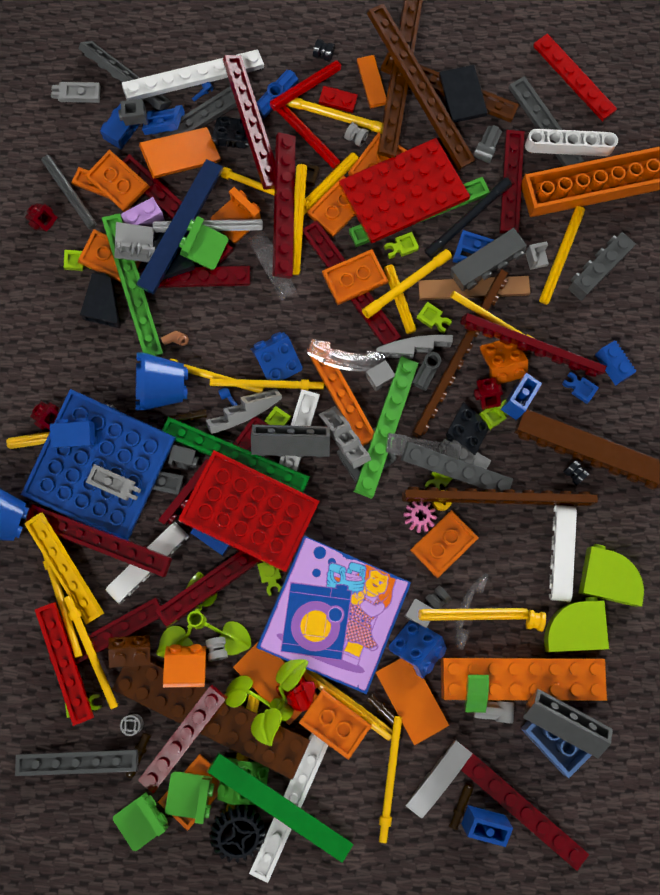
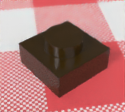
M302 162V164L307 166L306 184L315 186L319 167Z

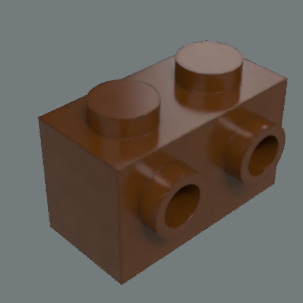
M150 635L109 638V668L150 665Z

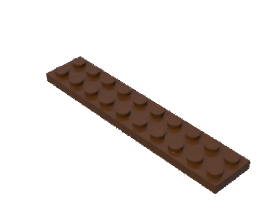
M151 661L150 665L122 668L112 690L180 724L207 690L204 687L163 688L164 668ZM226 702L222 704L200 733L292 780L311 741L280 725L274 736L272 746L265 745L259 742L251 732L252 722L258 714L242 706L236 708L229 707Z

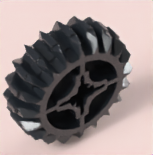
M236 805L235 809L228 806L227 812L221 809V817L215 815V823L210 825L209 838H211L210 844L214 847V852L216 854L219 853L221 859L227 856L229 863L233 858L238 863L239 858L247 861V855L254 857V850L260 851V844H264L263 836L266 834L265 824L261 820V815L256 813L254 808L248 810L247 805H244L242 809H240L239 805ZM231 823L230 827L224 830V828ZM235 828H237V832H240V839L238 838V835L235 834Z

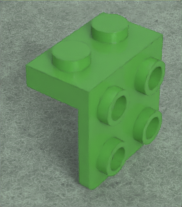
M197 216L195 221L191 220L187 230L190 232L187 238L183 236L179 247L182 248L180 255L210 270H214L228 242V237L203 225L204 219Z
M226 757L267 785L268 767L256 761H241ZM221 781L219 782L217 800L231 805H255Z
M174 771L170 777L165 813L194 818L195 823L203 824L206 818H209L211 805H208L209 796H213L215 786L212 783V776Z
M147 792L113 816L114 823L133 851L139 850L156 836L164 833L169 827L167 818L162 812H159L155 800Z

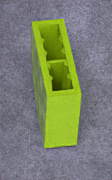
M594 544L587 548L579 594L634 607H642L644 586L640 573L634 564L625 556L606 550L603 545Z
M586 597L584 602L571 603L560 608L547 624L544 635L545 652L609 649L605 602L598 601L597 597Z

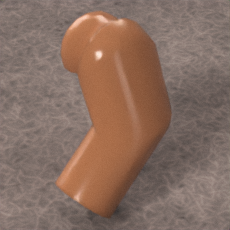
M173 331L161 337L164 346L172 342L185 346L189 342L188 336L179 331Z

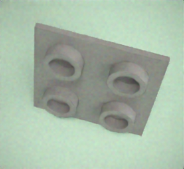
M116 222L114 258L149 262L155 251V247H153V227Z

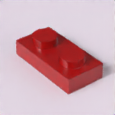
M323 86L319 104L353 113L358 94Z

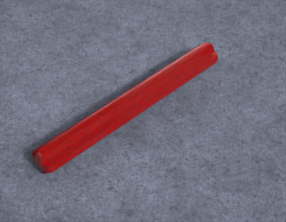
M338 60L330 63L271 100L270 107L274 111L283 107L340 71L341 63Z
M286 105L276 110L333 169L340 164V160Z

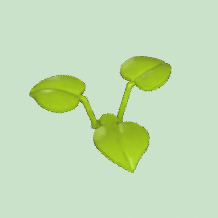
M197 572L188 583L187 588L204 577L201 572ZM216 593L199 605L198 609L188 614L187 622L189 625L187 626V633L180 626H171L164 631L156 654L164 658L166 646L173 644L181 646L193 645L192 640L188 638L192 628L202 629L206 626L221 634L219 637H225V650L228 652V655H237L250 649L251 638L245 627L238 622H227L223 627V631L206 622L205 615L200 611L202 606L208 607L214 603L217 598Z
M290 660L280 667L276 675V681L280 684L278 689L282 699L275 698L271 703L250 691L253 680L248 676H239L229 684L225 696L228 697L225 702L229 707L236 708L242 705L247 698V694L271 708L266 709L264 713L258 714L252 722L251 732L259 742L272 746L281 720L287 721L293 715V708L287 703L288 701L283 689L290 691L298 684L308 665L307 660Z

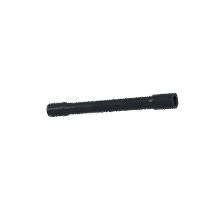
M507 177L502 179L491 192L439 239H436L424 250L427 256L433 258L465 226L496 198L506 192L512 186V182Z

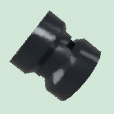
M317 39L313 50V57H321L325 61L331 62L335 51V44H327L323 40Z
M578 459L573 461L563 471L566 476L572 478V482L576 486L590 474L588 469L581 466V462Z

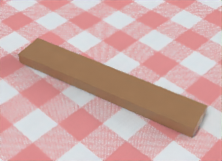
M529 276L506 277L505 279L508 280L502 290L499 289L497 293L499 297L530 295ZM495 277L488 278L487 280L482 279L477 282L478 284L473 289H466L463 292L454 279L418 281L419 300L452 299L450 295L453 291H456L465 298L485 297Z

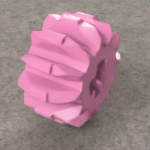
M412 502L413 507L407 505L406 509L410 513L406 512L403 516L410 518L405 521V524L412 523L409 528L410 530L417 526V533L421 532V527L427 532L428 526H434L431 520H436L437 516L431 515L436 510L435 508L428 509L431 505L430 502L426 506H423L424 502H419V506L417 502ZM419 512H422L425 518L419 521L415 514L417 515Z

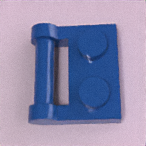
M178 105L172 109L156 112L155 110L148 111V125L143 124L142 127L144 135L177 130L181 117L185 114L183 106Z
M463 230L452 262L458 263L467 258L460 255L461 251L473 254L494 240Z

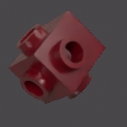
M37 203L28 208V214L25 216L29 221L28 225L36 231L39 229L46 232L54 225L58 217L52 213L53 210L48 205Z
M495 377L476 381L477 389H474L475 399L480 401L482 410L501 406L500 396L503 395L501 384H497Z
M41 401L40 404L33 408L30 417L35 420L34 424L40 429L44 430L46 427L50 430V424H54L59 408L51 402L47 405Z

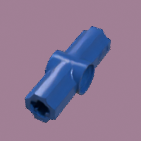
M286 70L276 82L270 83L265 94L256 102L261 118L265 119L273 110L270 107L271 100L299 82L298 77L293 71Z

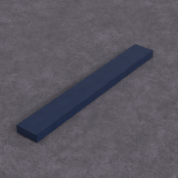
M205 160L136 284L137 287L155 294L180 249L179 245L183 236L186 237L189 232L187 228L190 221H195L223 171V166L210 160Z

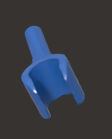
M211 82L201 84L203 89L191 99L195 102L202 95L208 94L209 89L212 92L213 86Z
M228 388L218 390L222 400L228 398L232 406L238 405Z

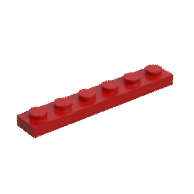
M548 33L534 43L533 47L602 122L616 112L617 108Z
M56 602L35 609L72 725L75 726L94 718Z

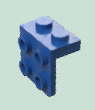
M284 332L275 333L271 336V339L265 342L259 341L251 348L267 380L282 381L302 370V365L294 347Z
M411 620L389 645V650L413 665L416 674L422 679L433 670L435 663L445 655L447 649L442 636Z

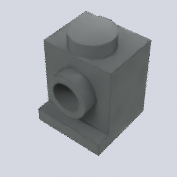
M142 98L120 102L119 118L120 121H124L125 126L142 123L148 125L146 107Z
M173 445L168 464L172 467L177 464L178 468L188 470L189 467H198L200 457L197 456L198 453L195 450Z

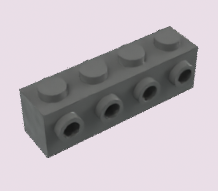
M512 228L451 267L450 275L462 292L466 289L471 290L480 280L490 278L497 269L501 270L509 265L508 262L511 260L520 259L525 254L527 245L515 228Z
M623 232L618 237L614 235L607 242L609 246L606 249L602 247L595 254L596 259L593 262L589 260L583 267L584 271L581 274L577 272L570 280L572 284L568 290L580 301L636 245Z
M252 424L251 455L329 457V426Z
M539 689L535 691L526 703L524 719L596 758H599L611 745L612 728Z

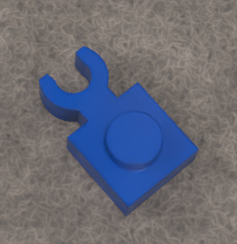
M570 372L567 376L572 379V382L564 380L562 385L566 388H573L574 390L571 394L588 404L599 387L584 377L579 381L577 376Z

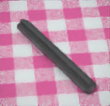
M50 155L42 157L41 161L87 228L92 229L97 223Z

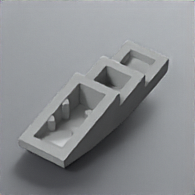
M427 335L394 341L376 348L375 357L400 358L403 356L407 359H413L414 352L430 353L433 351L434 346L451 347L453 335Z
M277 389L240 397L241 404L224 408V416L206 420L207 428L213 434L246 422L269 409L282 399V395Z
M336 406L319 414L323 424L330 427V435L354 469L371 460L369 453L362 446L359 437L351 429L350 423Z
M454 740L444 756H441L431 772H428L405 806L420 818H423L448 788L473 753Z

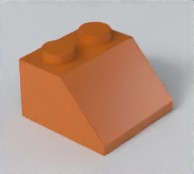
M173 644L166 646L163 688L205 687L207 647L199 644L191 646Z

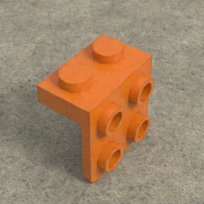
M233 187L229 191L231 200L211 217V220L261 219V210L257 204L251 203L248 200L247 195L242 190L238 191ZM249 231L221 232L233 243H237Z
M495 341L480 346V352L489 366L490 378L495 377L497 384L521 379L525 373H528V359L523 350L517 348V345Z

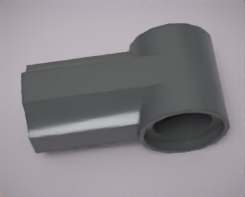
M495 125L487 127L481 142L479 141L474 152V158L490 164L496 150L495 147L502 134L499 127Z
M430 352L425 356L412 381L415 387L424 391L427 390L441 364V357L438 353ZM432 358L436 361L437 365L430 366L427 360Z

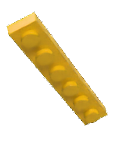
M43 512L24 523L67 595L72 596L85 624L103 615L102 608Z

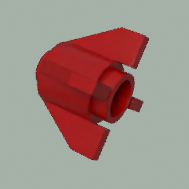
M303 675L292 690L285 691L283 689L289 705L295 711L303 712L308 710L312 704L316 687L313 681L305 682ZM277 686V687H276L277 693H278V695H279L280 697H282L281 694H280V691H279V689H278L279 686Z

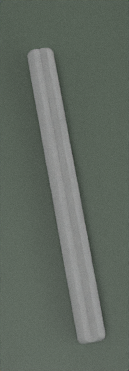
M262 219L203 221V225L215 231L263 230ZM154 221L152 225L154 232H166L171 221Z

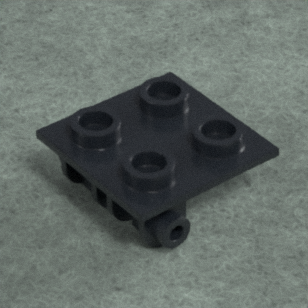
M227 116L217 118L212 135L216 146L226 147L227 141V147H229L230 141H232L233 148H235V142L236 148L245 149L249 147L241 118H229Z
M463 402L446 433V440L449 442L456 440L473 455H476L489 428L481 416Z

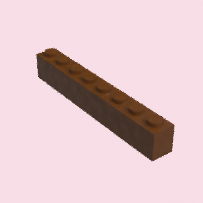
M528 409L520 416L514 432L518 434L520 439L526 441L531 439L536 441L538 446L554 448L556 453L573 455L572 458L579 461L586 460L591 462L590 465L595 468L604 467L609 469L608 472L613 475L622 474L627 476L626 479L629 481L643 482L647 488H660V460Z

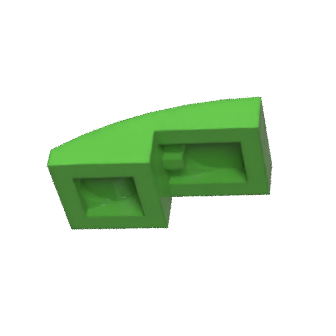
M468 675L465 712L486 713L489 675Z

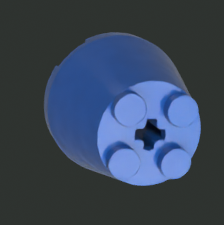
M137 352L136 359L140 363H136V400L139 401H135V410L153 409L183 402V399H187V388L184 386V380H188V369L184 367L183 363L148 353Z
M1 488L0 541H14L15 537H20L23 527L19 526L21 518L26 519L29 508L25 507V502Z

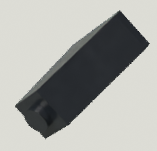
M92 273L80 316L85 321L120 328L121 323L114 282L108 274Z

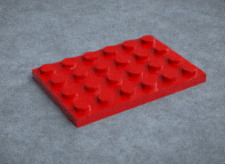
M437 138L396 155L395 158L391 157L339 180V185L371 244L463 203L470 198L468 191Z
M213 450L178 521L286 573L319 504V500Z

